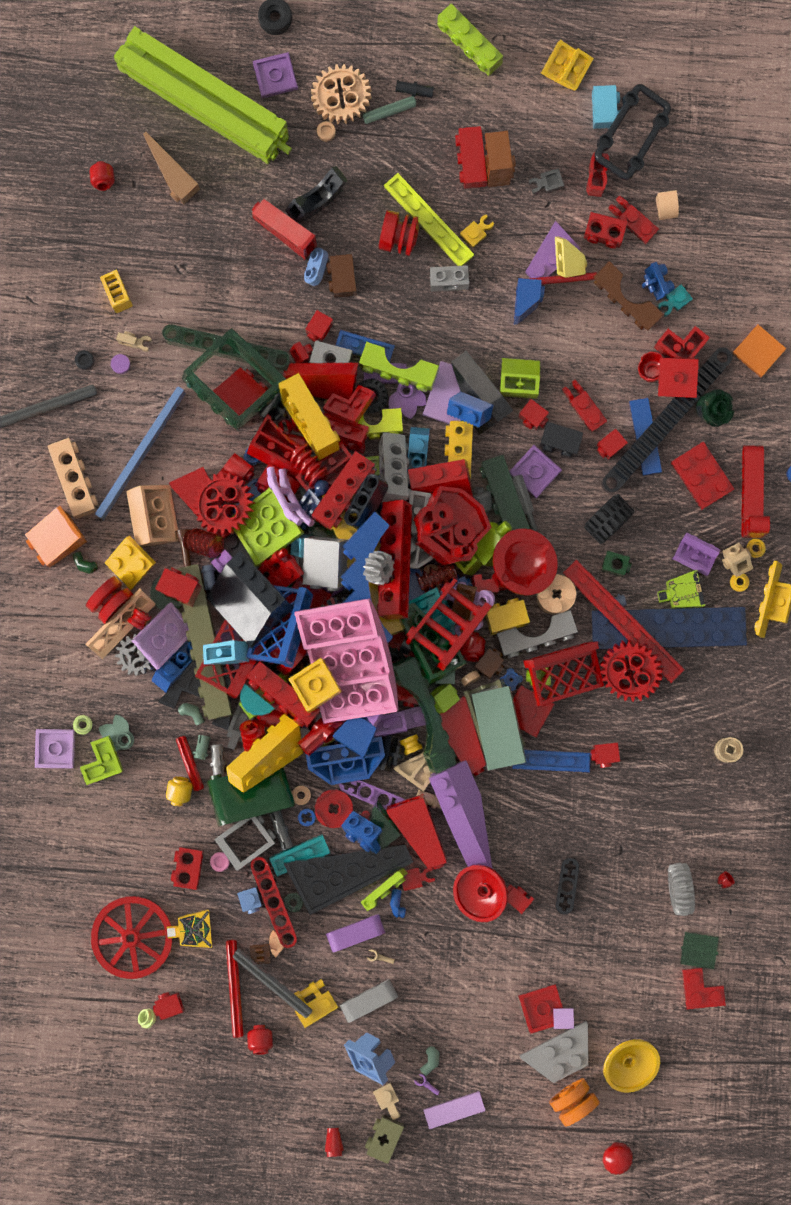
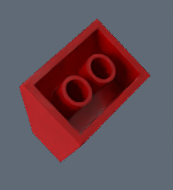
M465 459L408 469L410 486L413 491L430 493L432 495L435 488L444 486L463 489L474 498L468 461Z

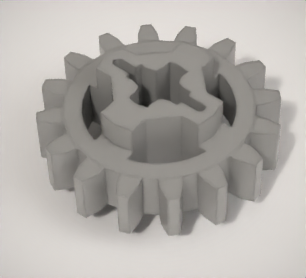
M126 636L127 641H120L122 647H116L120 651V654L115 655V657L120 658L117 665L123 664L121 670L126 671L128 669L129 675H132L134 672L135 676H140V671L143 674H147L146 668L153 669V666L135 644L133 647L128 648L133 643V639L131 636ZM134 652L140 655L139 658H136ZM141 662H146L143 666L137 668Z

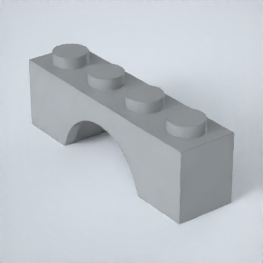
M571 610L552 616L549 629L541 636L527 637L516 628L497 633L496 636L503 657L508 655V658L519 656V652L523 650L529 653L538 650L537 646L542 644L548 647L556 644L555 640L563 638V641L573 639V634H576L578 631Z

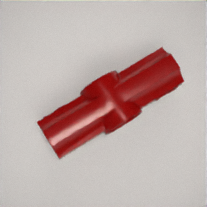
M320 718L315 722L312 730L298 742V746L306 755L310 756L324 742H330L333 739L334 733L347 720L323 723V719Z

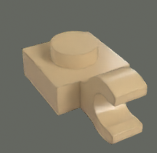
M126 331L124 334L118 332L116 339L119 344L136 349L139 348L144 352H149V348L144 347L143 343L145 341L152 342V339L148 336L137 339L135 334Z
M391 1082L373 1091L381 1110L387 1107L393 1120L399 1118L400 1114L394 1104L399 1101V1098Z

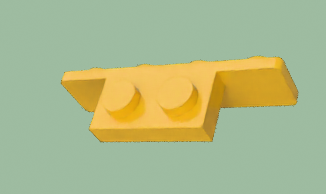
M775 560L769 568L768 574L770 577L768 584L764 587V601L761 602L759 607L760 617L755 623L756 635L761 638L765 637L769 620L787 624L791 610V584L779 582L783 565Z

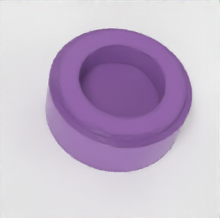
M118 354L112 358L111 367L115 373L125 374L130 369V361L125 355Z

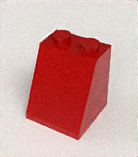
M241 367L207 396L210 403L238 429L257 410V406L261 402H265L269 397L267 392L269 389L261 381L258 384L253 379L255 376L248 369L244 371Z

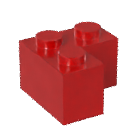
M694 326L685 339L682 340L668 328L657 341L654 349L666 358L694 359L710 337Z
M173 567L170 570L165 568L155 589L193 607L202 589V585L197 577L188 573L184 576L181 574V571Z

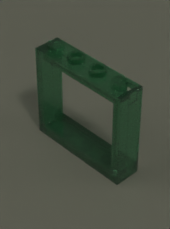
M232 328L187 367L182 375V380L187 384L186 386L192 388L200 400L206 401L215 414H220L225 419L226 424H230L237 431L280 392L279 383L286 380L283 375ZM226 343L272 385L240 416L194 374Z

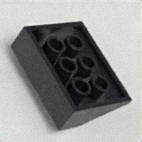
M241 551L225 565L206 597L251 648L293 610V606Z

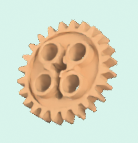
M336 64L335 70H332L329 66L328 73L322 70L323 77L316 76L318 83L313 82L312 84L315 89H311V94L313 95L311 100L314 102L313 107L317 109V114H322L324 120L329 117L330 123L336 119L337 124L341 120H344V123L347 124V119L349 118L354 122L355 115L361 118L360 111L366 113L365 106H370L369 99H372L370 94L372 92L371 86H369V80L366 79L365 74L360 75L359 69L354 71L352 65L349 69H346L345 64H343L342 69H339ZM339 79L341 80V86L343 90V99L345 104L344 109L341 108L340 93L337 82ZM348 82H352V83H353V84L350 85V86H346V85H345V84L348 83ZM330 85L335 86L332 89H327V87ZM351 99L356 100L354 103H348ZM333 102L337 103L336 106H329Z

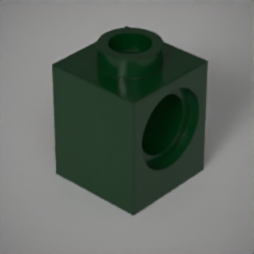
M607 551L601 571L624 577L625 573L629 574L631 568L630 557ZM613 560H619L622 563V568L615 569L612 566Z

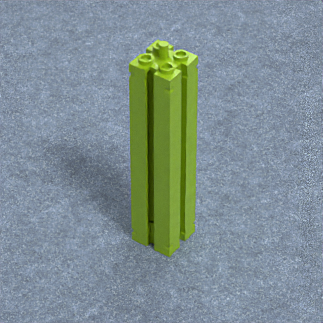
M136 26L133 27L127 36L125 44L121 45L114 55L119 71L128 74L129 77L255 157L261 158L266 164L276 159L279 153L277 148L286 154L291 152L292 148L286 145L289 133L285 120L278 118L274 113L147 33H143Z

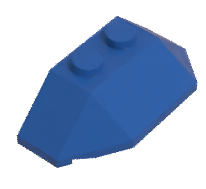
M382 737L373 739L365 759L342 744L319 747L310 756L306 755L308 770L330 785L369 779L385 757Z

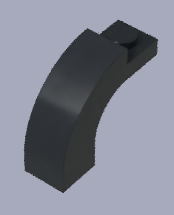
M337 166L332 167L319 184L306 194L294 198L285 211L297 223L304 222L328 206L343 191L342 187L348 180Z

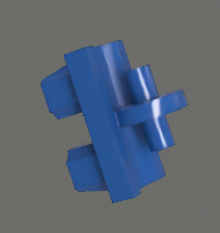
M654 262L644 270L646 282L641 286L643 289L649 288L650 293H654L657 301L663 299L675 289L671 280L665 282L663 276L668 274L665 264L658 265L657 262Z

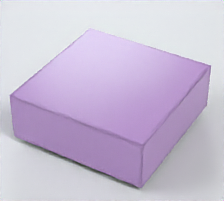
M553 1008L554 1029H574L573 1008Z

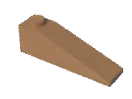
M145 132L143 134L171 191L170 196L176 202L180 201L184 205L200 190L198 183Z

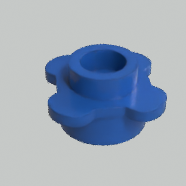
M513 668L507 669L505 676L500 678L504 679L506 686L511 687V691H514L517 684L523 681V677L515 673Z

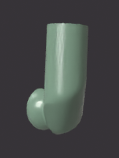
M183 703L179 706V714L182 716H192L196 726L205 722L197 706L189 703Z
M433 1046L427 1048L428 1062L420 1068V1071L425 1076L439 1065L440 1053Z

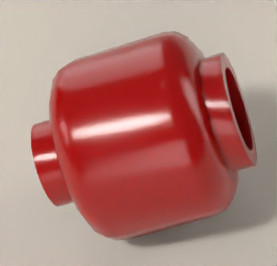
M99 161L90 167V183L94 188L106 191L113 186L115 182L114 169L110 164Z
M473 632L460 649L464 660L470 662L479 661L485 654L486 641L479 633Z
M265 1025L253 1026L254 1029L247 1033L248 1049L254 1055L268 1054L269 1050L273 1048L272 1031L266 1029Z

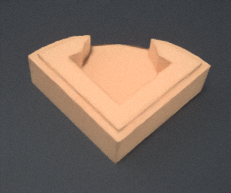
M273 930L269 938V945L272 954L277 957L284 947L280 944L277 934ZM282 938L283 943L287 945L288 941Z

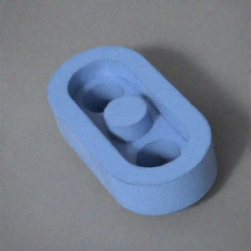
M316 248L311 252L304 273L306 283L316 286L321 282L328 261L327 251Z

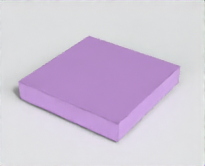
M36 729L35 768H74L75 731Z

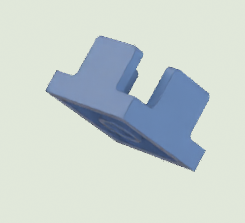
M365 1033L356 1042L348 1040L344 1046L355 1071L384 1085L388 1081L386 1072L395 1064L391 1051L386 1049L380 1057L374 1053V1049L381 1042L369 1033Z

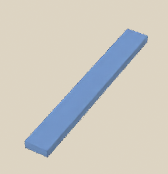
M179 386L169 398L96 511L95 515L102 520L106 518L185 396V391Z

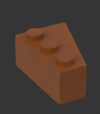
M508 131L485 133V150L488 153L485 155L487 187L510 185L511 178H514L513 173H515L516 161L515 155H511Z

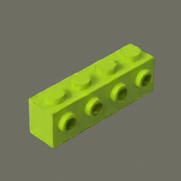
M452 3L438 15L437 25L439 29L446 33L452 42L459 46L469 59H472L482 72L490 76L502 65L503 55Z

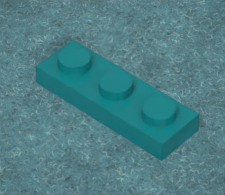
M323 834L273 855L269 857V860L276 875L279 876L287 872L283 862L325 856L330 853Z

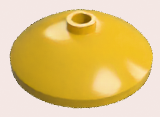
M633 1039L625 1041L616 1046L607 1056L603 1068L604 1077L607 1083L616 1091L624 1093L638 1091L650 1084L656 1077L660 1068V1056L656 1048L645 1040Z

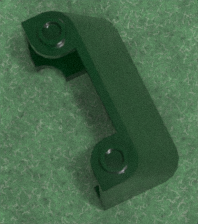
M284 767L244 793L229 782L228 776L222 777L221 774L210 776L211 780L207 781L218 827L296 806Z

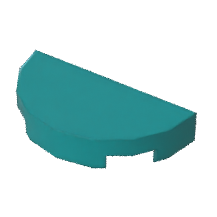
M244 684L241 689L240 700L243 708L248 713L254 716H262L271 713L275 709Z

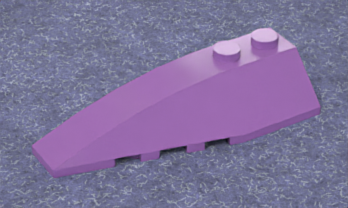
M467 760L430 774L429 780L467 866L480 864L492 868L482 797Z

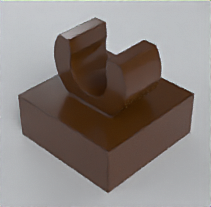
M269 943L250 945L251 959L257 964L271 963Z

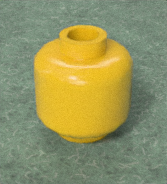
M175 776L168 781L166 798L171 801L172 805L183 806L184 803L190 801L192 784L188 778Z

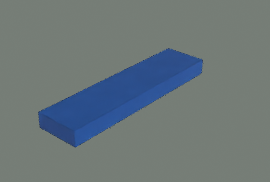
M648 398L629 401L636 440L653 422ZM658 447L641 464L642 476L662 472Z
M524 750L527 762L512 765V769L590 772V753Z

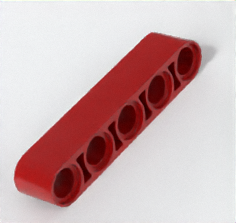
M256 857L251 862L253 876L280 944L284 948H291L297 941L295 931L266 859ZM262 861L265 864L264 870L256 871L254 869L255 862ZM264 879H269L272 882V887L269 890H264L261 887V882ZM272 897H276L279 900V905L276 908H271L268 905V900ZM280 915L284 916L287 920L286 924L281 927L275 923L276 917ZM285 934L293 936L294 941L292 944L286 945L283 943L282 938Z

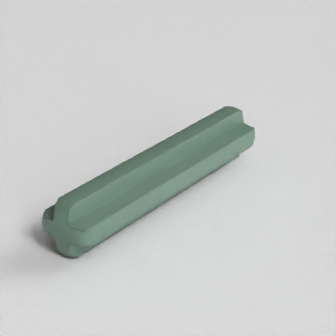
M411 96L362 114L365 124L411 109L416 107V100Z

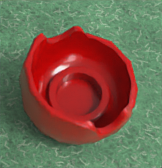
M650 351L641 356L638 371L640 377L646 382L659 381L660 357L663 356L658 352Z
M614 1142L604 1151L602 1162L605 1169L611 1174L621 1175L630 1169L633 1163V1153L631 1148L625 1143Z

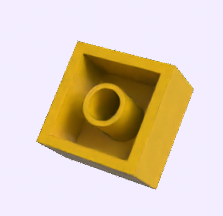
M518 598L508 600L506 605L500 606V603L494 604L485 616L491 636L513 628L517 629L528 626L530 623L524 600L519 601Z

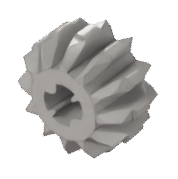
M383 551L369 553V557L365 559L366 564L363 566L365 568L363 575L366 576V580L376 585L388 583L389 577H392V571L394 570L392 556Z

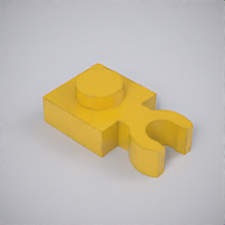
M487 215L481 217L479 224L473 221L460 233V236L472 249L486 237L487 234L484 231L491 230L494 226L493 222L489 225L484 224L488 217Z

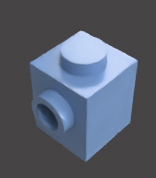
M258 886L237 893L243 912L248 911V914L260 911L259 907L263 906Z

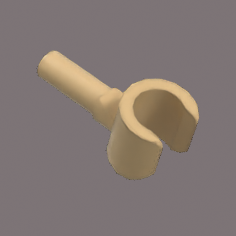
M375 949L369 950L376 955L374 959L367 957L369 961L382 960L391 964L394 963L395 959L380 955Z

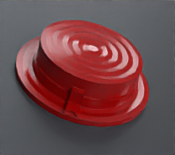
M515 529L508 532L498 541L493 552V567L497 578L508 590L516 594L525 596L538 594L547 589L556 576L558 568L556 552L548 539L534 530Z

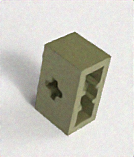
M382 1115L381 1119L377 1118L373 1126V1130H375L373 1138L369 1136L365 1148H367L366 1154L388 1164L403 1131L404 1124L385 1115ZM386 1134L387 1140H384L383 1143L380 1142V1137Z

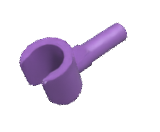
M419 1074L423 1077L424 1082L420 1084L417 1080H414L415 1084L418 1086L423 1085L438 1095L440 1091L427 1081V1077L424 1074Z

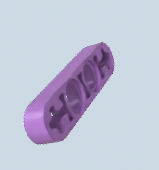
M361 780L351 782L355 786L357 782L361 783L357 789V794H353L355 789L348 788V790H345V785L339 784L340 789L344 793L384 810L392 803V797L396 798L395 803L405 800ZM364 786L371 789V795L367 798L362 797L360 794V790ZM386 794L389 797L388 804L380 805L378 802L379 795Z

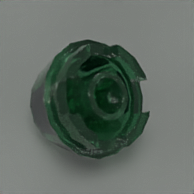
M714 389L698 399L696 405L697 415L712 427L727 424L733 418L735 412L732 410V401L734 400L729 393L721 389Z

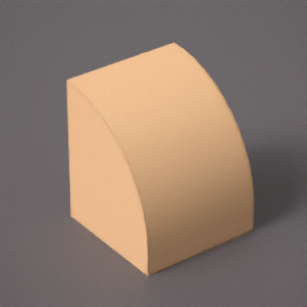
M677 190L658 193L656 204L659 220L678 218Z

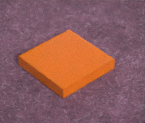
M757 324L732 354L761 378L787 348Z

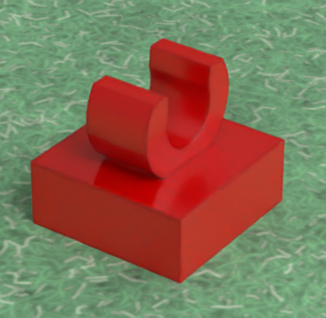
M299 341L293 344L289 353L295 363H306L313 348L310 344L303 347Z

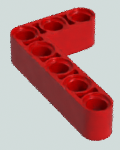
M743 445L742 538H763L770 531V517L763 516L764 447Z

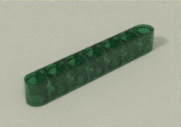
M173 324L166 325L162 330L165 341L173 346L277 371L288 370L291 363L287 352ZM170 331H175L176 336L174 338H167V334ZM189 335L195 337L191 343L185 342L186 337ZM206 340H212L213 345L211 347H205L204 342ZM225 344L232 346L228 352L222 351V347ZM242 349L250 350L249 355H240ZM261 353L269 355L264 361L259 360L258 357ZM284 357L287 359V362L284 365H279L277 360Z

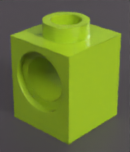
M441 684L428 694L425 700L434 714L445 713L460 698L457 695L456 689L451 684Z

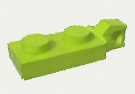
M404 868L400 869L362 900L361 904L369 911L376 907L379 897L381 899L385 898L391 893L389 889L393 885L397 888L405 881L403 877L408 874Z

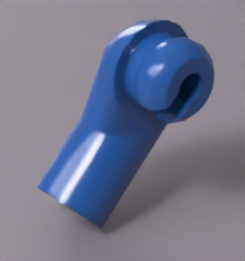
M393 889L390 901L393 916L404 918L406 909L400 907L402 891Z

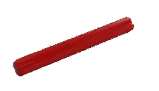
M227 940L226 952L232 1034L234 1038H240L244 1034L238 962L233 958L234 953L237 951V941Z

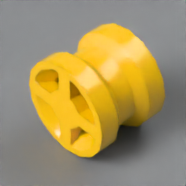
M417 734L400 741V744L405 748V756L423 749L422 745L418 743Z

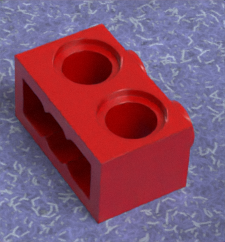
M591 212L584 239L593 244L603 243L608 248H620L628 221ZM598 226L601 231L595 233L591 230V227ZM616 231L619 236L616 238L611 237L609 232Z
M179 847V851H175L174 862L177 865L176 870H172L171 882H174V887L198 889L204 850ZM186 853L193 855V862L191 864L184 862L183 857ZM183 872H187L190 875L188 883H183L180 879Z

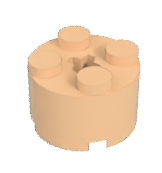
M557 574L551 585L544 591L536 594L539 607L544 612L557 615L568 611L572 607L577 594L572 581L565 576ZM552 591L560 592V599L557 597L554 599Z

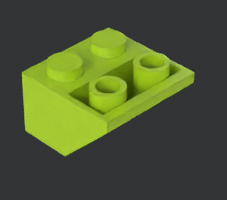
M502 358L500 393L502 396L537 399L539 395L540 361Z

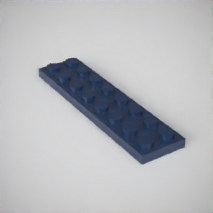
M745 607L627 610L663 648L747 645ZM591 611L592 642L598 641L599 649H613L615 643L620 647L621 641H624L626 645L628 644V640L600 611Z

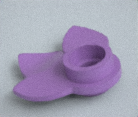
M399 384L397 392L393 393L389 398V409L401 408V412L408 419L415 415L417 406L426 405L424 393L417 390L411 384L409 386ZM408 388L410 392L408 394H404L403 389Z

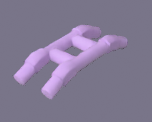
M268 467V485L273 490L286 518L298 526L302 522L310 527L313 526L315 521L305 513L291 489L286 469H279V487L274 467Z

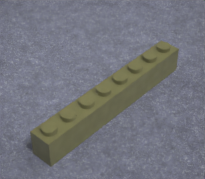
M199 564L177 569L184 576L188 573L197 577L202 585V589L193 607L179 601L180 605L183 604L184 612H182L183 621L188 624L189 630L186 631L187 640L192 643L193 649H190L192 661H196L197 668H194L195 674L203 661V645L212 644L216 637ZM214 664L217 675L223 674L222 664ZM212 665L204 667L201 675L207 678L215 676ZM225 676L218 677L220 684L227 688ZM200 680L201 687H198L200 698H204L205 706H202L204 717H208V720L212 721L233 716L228 694Z

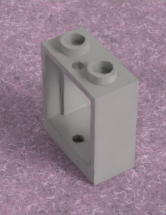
M261 815L239 821L214 839L237 871L276 843L274 841L276 836L270 828L266 830L263 825L265 821ZM252 819L268 843L241 861L225 838Z

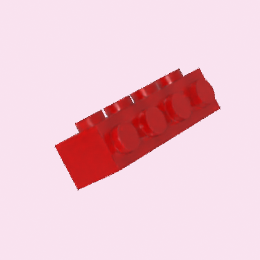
M355 451L312 513V518L331 531L334 527L337 529L343 520L341 516L348 510L364 479L370 474H375V464Z
M259 661L247 675L248 684L253 689H259L264 693L263 696L268 701L277 703L279 705L278 708L287 715L289 713L293 716L294 722L299 726H305L308 729L320 714L319 708L310 713L307 712L294 688Z

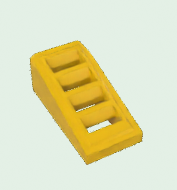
M118 270L100 277L115 313H120L133 306ZM117 278V281L107 284V282Z

